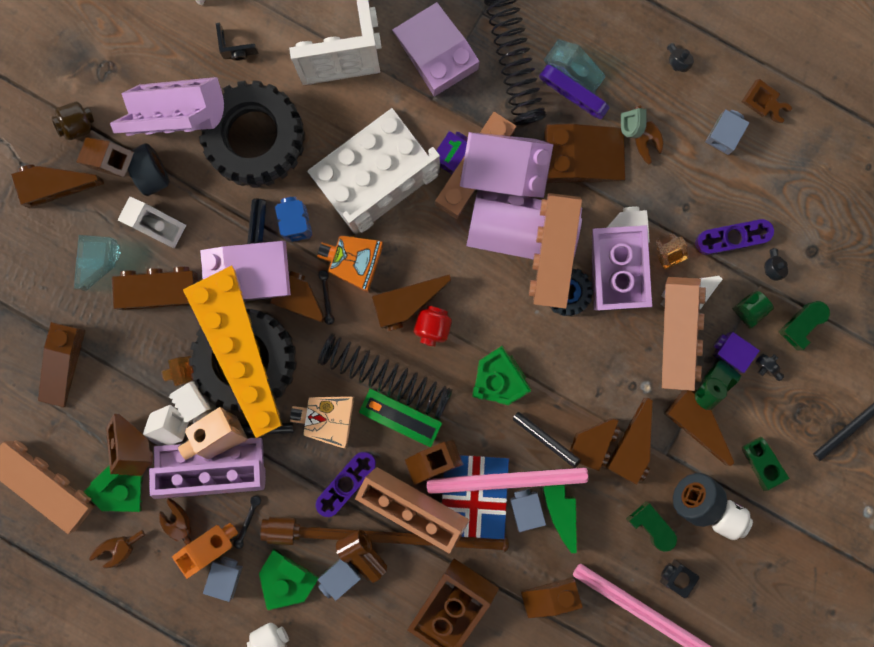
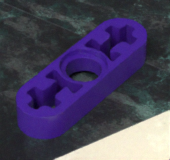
M547 64L539 75V78L546 85L597 119H603L610 108L601 98L551 65Z
M759 219L709 229L697 236L695 245L697 250L705 255L760 245L772 239L774 228L769 221ZM758 225H760L761 229H766L767 231L763 235V239H761L760 235L748 237L747 233L758 229ZM730 230L740 232L742 239L739 244L735 245L729 242L727 236ZM706 235L709 236V239L721 237L722 242L711 245V249L707 245L702 244V241L706 239Z
M360 452L356 454L317 498L316 510L320 515L324 517L334 516L362 485L365 477L376 467V460L371 453ZM359 457L361 459L367 457L370 459L368 465L371 468L369 470L362 469L358 475L363 478L361 481H358L357 477L347 470L351 467L354 471L359 466L357 459ZM344 476L350 477L354 482L353 489L349 492L342 491L338 486L340 478ZM333 487L336 493L345 497V499L341 501L338 497L333 502L335 509L333 511L331 509L325 511L322 508L324 506L322 499L329 500L334 493L330 492V489Z

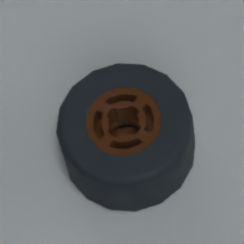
M144 143L130 150L134 154L127 170L143 195L150 196L168 187L169 178L165 168L149 144Z
M702 473L687 475L676 486L673 494V506L680 516L693 525L705 527L714 524L722 517L727 506V495L723 487L711 477Z

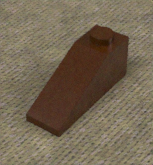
M33 164L22 166L19 168V172L11 174L20 204L27 208L104 184L103 179L94 174L41 167Z
M450 274L372 296L380 327H387L388 332L403 328V322H407L451 282Z
M53 322L50 323L43 351L38 401L60 407L66 406L86 330Z
M696 389L695 391L683 390L664 414L724 465L732 466L734 460L712 410H705L696 402Z
M643 398L605 467L636 485L639 481L643 482L650 471V468L647 466L650 462L653 400L649 398Z

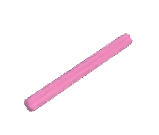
M587 468L432 478L427 480L428 493L433 494L587 483L589 478Z
M579 564L573 572L575 578L684 647H711L586 566Z

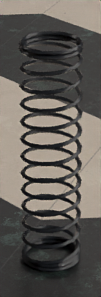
M484 0V4L490 6L486 10V13L492 16L489 24L495 26L491 33L497 36L494 39V44L499 46L496 53L502 56L498 63L505 66L501 70V73L507 76L503 83L510 86L506 90L508 95H512L508 103L515 105L511 113L518 115L513 119V124L524 125L539 121L547 115L545 114L546 111H544L545 108H538L525 113H514L513 111L522 105L540 102L543 98H535L523 103H511V100L520 95L538 92L540 88H532L520 93L508 92L515 86L533 83L538 78H529L517 83H506V80L510 77L533 72L535 68H526L514 73L503 72L509 66L525 64L532 61L533 58H523L508 64L501 63L503 58L526 53L530 48H520L507 54L499 53V50L504 46L521 44L526 42L528 38H517L504 44L496 43V40L501 36L516 35L522 33L526 28L519 27L502 34L494 33L497 27L517 24L523 18L516 17L499 24L491 23L493 18L515 14L521 8L513 7L496 14H490L489 10L492 7L510 5L517 2V0L507 3L503 2L509 0Z
M331 333L318 358V364L325 365L332 356L330 369L334 370L342 360L340 366V374L342 375L352 363L349 373L350 379L355 377L362 366L359 383H363L372 370L368 383L369 388L376 383L382 373L378 392L385 388L392 377L387 393L388 397L394 393L402 380L397 401L403 398L412 384L406 403L407 406L413 402L422 387L416 410L422 407L432 391L426 408V415L431 412L442 394L435 415V419H440L452 394V389H447L444 386L431 405L437 387V381H435L420 403L428 378L425 377L411 398L418 377L416 372L401 395L408 374V368H406L391 391L399 364L395 365L381 387L389 359L385 361L372 382L380 355L376 356L362 379L370 350L367 351L352 375L361 346H358L351 360L342 371L351 341L348 342L342 355L333 366L342 338L339 337L332 349L336 334Z

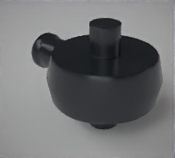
M674 43L667 46V50L671 53L669 63L673 70L687 72L694 63V58L690 51L677 48Z
M772 248L769 250L770 258L764 264L765 274L770 279L779 281L788 275V264L778 255V249Z
M761 354L757 358L755 363L761 368L758 374L764 376L767 373L775 377L777 381H781L784 378V374L780 372V366L776 363L778 357L775 354L771 357Z

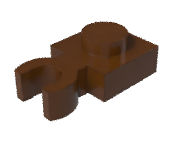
M761 79L755 80L742 100V103L761 117L766 116L769 112L771 119L776 123H783L785 121L779 116L781 108L786 112L792 110L788 103L776 101L780 93Z

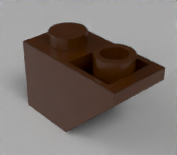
M609 418L575 434L569 451L581 459L580 464L600 471L601 466L606 467L611 454L607 451L611 441H616L620 431V427L617 426L618 420Z
M454 440L442 442L405 459L414 485L463 465Z

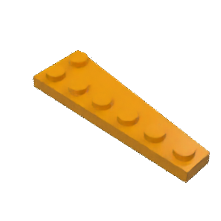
M231 265L183 289L255 437L258 438L282 426L234 267Z

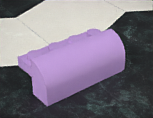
M218 78L137 85L121 93L128 114L110 124L113 133H125L126 136L140 133L148 135L156 132L172 133L175 131L190 132L201 129H213L219 124L224 111V100Z
M477 190L466 246L533 259L534 253H540L541 243H536L538 226L543 227L545 216L540 215L542 200ZM581 208V210H580V217H579V224H578V231H577L575 252H576V248H577V244H578V239H579V234H580V229H581V223H582V218H581L582 208Z
M250 438L210 459L196 454L185 460L178 449V446L181 444L154 446V468H149L150 496L153 499L258 491L265 488L266 471L264 467L262 438Z

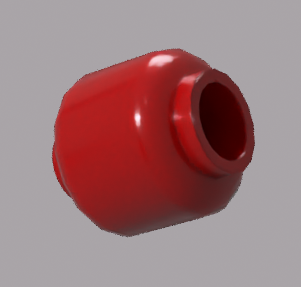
M427 306V309L419 311L414 334L421 338L420 343L435 347L437 342L444 343L447 341L452 324V319L447 316L448 311L433 306Z

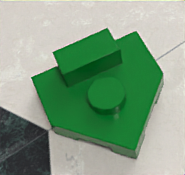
M503 345L479 360L472 397L510 405L532 391L525 380L526 376L513 356L508 354Z
M109 465L83 492L91 498L101 511L141 512L143 475L110 474Z
M274 549L259 572L267 610L305 602L319 577Z

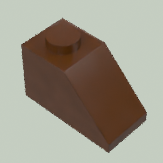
M290 271L291 295L274 297L271 304L324 323V314L310 284L304 281L305 276Z
M114 414L106 427L110 474L142 476L153 461V451L149 450L148 438L120 414Z
M572 577L521 591L528 618L557 616L583 608L576 582Z

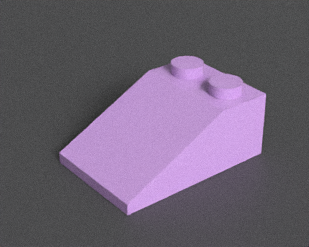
M437 2L392 30L434 97L479 69L480 61Z
M469 132L460 186L504 194L544 198L553 144L533 138Z
M647 225L592 229V290H594V310L652 307Z
M286 241L200 250L203 279L232 265L237 274L244 302L291 295Z

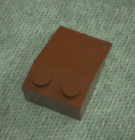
M580 124L546 125L544 142L553 144L546 183L625 181L624 134L621 128Z
M454 558L407 631L431 647H462L490 607L499 588Z

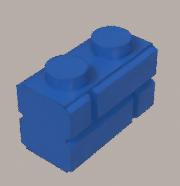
M297 197L281 199V203L275 206L277 219L280 221L278 222L280 235L289 242L312 237L311 225L308 222V210L303 202L297 200Z

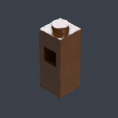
M86 137L76 162L98 172L125 177L134 152L110 141Z

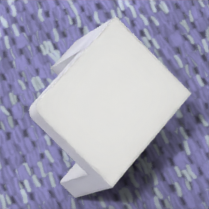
M168 405L149 415L143 435L158 446L173 445L183 441L189 422H183L184 418L181 417V413L173 406Z

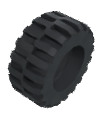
M253 80L252 84H247L246 81L237 82L238 86L234 88L228 85L223 88L224 111L219 124L213 129H201L202 135L199 136V140L204 148L203 153L206 159L223 177L229 181H234L237 185H250L252 188L260 187V184L266 183L267 186L275 184L274 180L279 177L284 179L288 175L287 171L290 168L294 169L298 164V156H302L304 150L302 144L305 141L302 119L289 97L284 92H279L271 84L265 86L261 81ZM249 112L266 113L274 120L277 127V138L272 148L256 158H243L237 155L230 147L228 141L232 124L240 116Z
M246 309L250 317L254 336L264 344L268 352L269 363L266 373L274 400H276L286 392L285 389L293 380L292 375L294 370H296L297 364L295 362V346L291 342L290 334L279 321L261 311ZM200 328L196 333L198 338L196 342H192L190 350H193L192 358H189V366L193 367L194 372L191 374L193 381L198 383V390L201 394L206 395L213 404L222 406L223 409L240 412L242 409L228 380L220 370L219 362L202 328Z

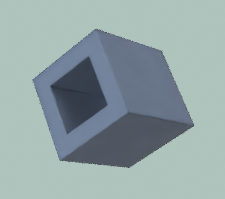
M725 110L719 116L705 143L729 155L736 148L749 122L744 120L745 117L741 113L734 110Z
M530 488L514 492L515 497L510 498L518 531L522 532L545 526L546 523L538 493L536 491L530 492Z
M222 557L221 560L216 559L212 563L203 594L230 602L234 597L243 567L237 565L238 561L228 557Z
M339 559L318 578V581L321 583L319 588L327 598L332 596L336 601L356 584L362 575L351 562L345 563Z

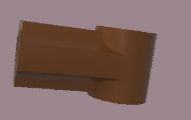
M358 530L336 542V551L340 559L345 563L352 562L367 581L374 583L380 580L383 574L386 573L387 565L372 549L371 540L364 530Z

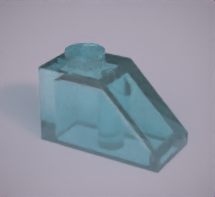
M561 39L556 41L543 60L546 64L557 68L593 94L606 77L579 45Z
M79 235L74 289L87 291L115 267V262L120 258V245H117V240L111 237Z

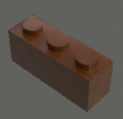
M174 267L173 272L163 273V269H147V274L136 275V271L133 270L120 271V276H112L113 307L117 310L190 305L183 289L198 282L197 273L190 271L189 267Z

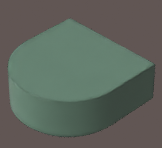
M638 108L621 113V130L624 136L639 138L646 128V109Z

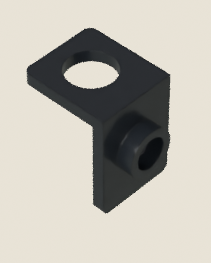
M220 22L216 23L219 52L224 59L231 58L234 61L247 59L249 55L259 54L255 44L226 47L224 29Z
M674 559L672 563H668L661 573L662 578L659 582L681 597L687 598L700 577ZM679 573H686L689 577V584L685 588H678L674 583Z

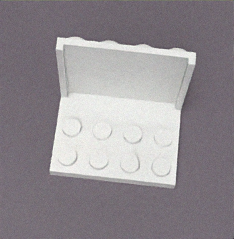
M357 0L362 36L347 39L328 37L323 40L324 42L312 44L311 41H303L297 43L296 47L289 48L291 60L302 85L380 73L377 49L382 47L379 33H374L373 27H378L375 7L369 6V0Z
M391 108L307 172L356 235L369 229L375 220L422 185H427L437 178L438 173H440V155L432 147L428 150V156L393 108Z

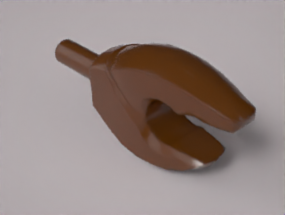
M646 121L644 133L639 138H635L639 154L650 165L652 160L647 142H654L659 154L663 151L664 143L661 131L653 121Z
M168 498L166 502L172 510V514L176 516V520L170 521L160 511V525L170 538L175 541L182 539L188 545L192 542L188 536L191 533L188 515L178 503Z
M139 531L129 539L122 536L102 542L92 552L89 560L92 561L105 554L106 551H110L113 555L112 560L104 564L103 568L119 566L126 561L133 551L132 544L145 536L144 531Z

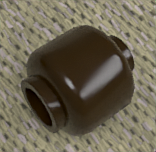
M77 101L58 107L55 110V116L51 117L59 137L64 136L69 141L89 134L91 131L90 123L94 122L89 107L83 108Z

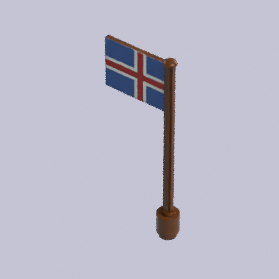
M460 455L463 465L445 472L443 478L508 473L509 458ZM507 488L442 493L443 505L470 520L455 547L503 550V553L507 552L509 548V540L505 537ZM269 517V519H262L261 541H267V544L294 545V540H299L300 538L340 540L358 530L301 527L300 524H296V518ZM365 531L371 542L435 546L414 533Z

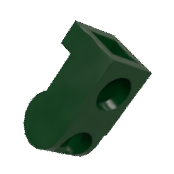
M755 291L749 293L732 309L750 329L774 309V306L762 292Z
M821 301L807 303L778 333L797 351L804 350L811 343L806 336L818 324H823L829 319L830 309L827 304Z
M720 359L704 376L695 393L696 402L703 409L712 410L727 396V392L739 382L742 375Z
M760 436L742 446V451L752 466L751 468L758 478V483L763 491H768L790 479L763 437Z
M645 501L626 518L635 529L641 525L650 535L652 545L658 550L667 552L676 546V534L650 503Z

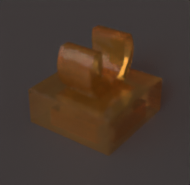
M670 233V242L662 244L660 239L656 240L659 261L664 270L688 259L687 243L682 236L676 238L673 233Z
M191 356L168 360L170 369L161 371L164 382L173 380L174 386H181L193 381L191 375L194 373L193 367L189 366V358Z

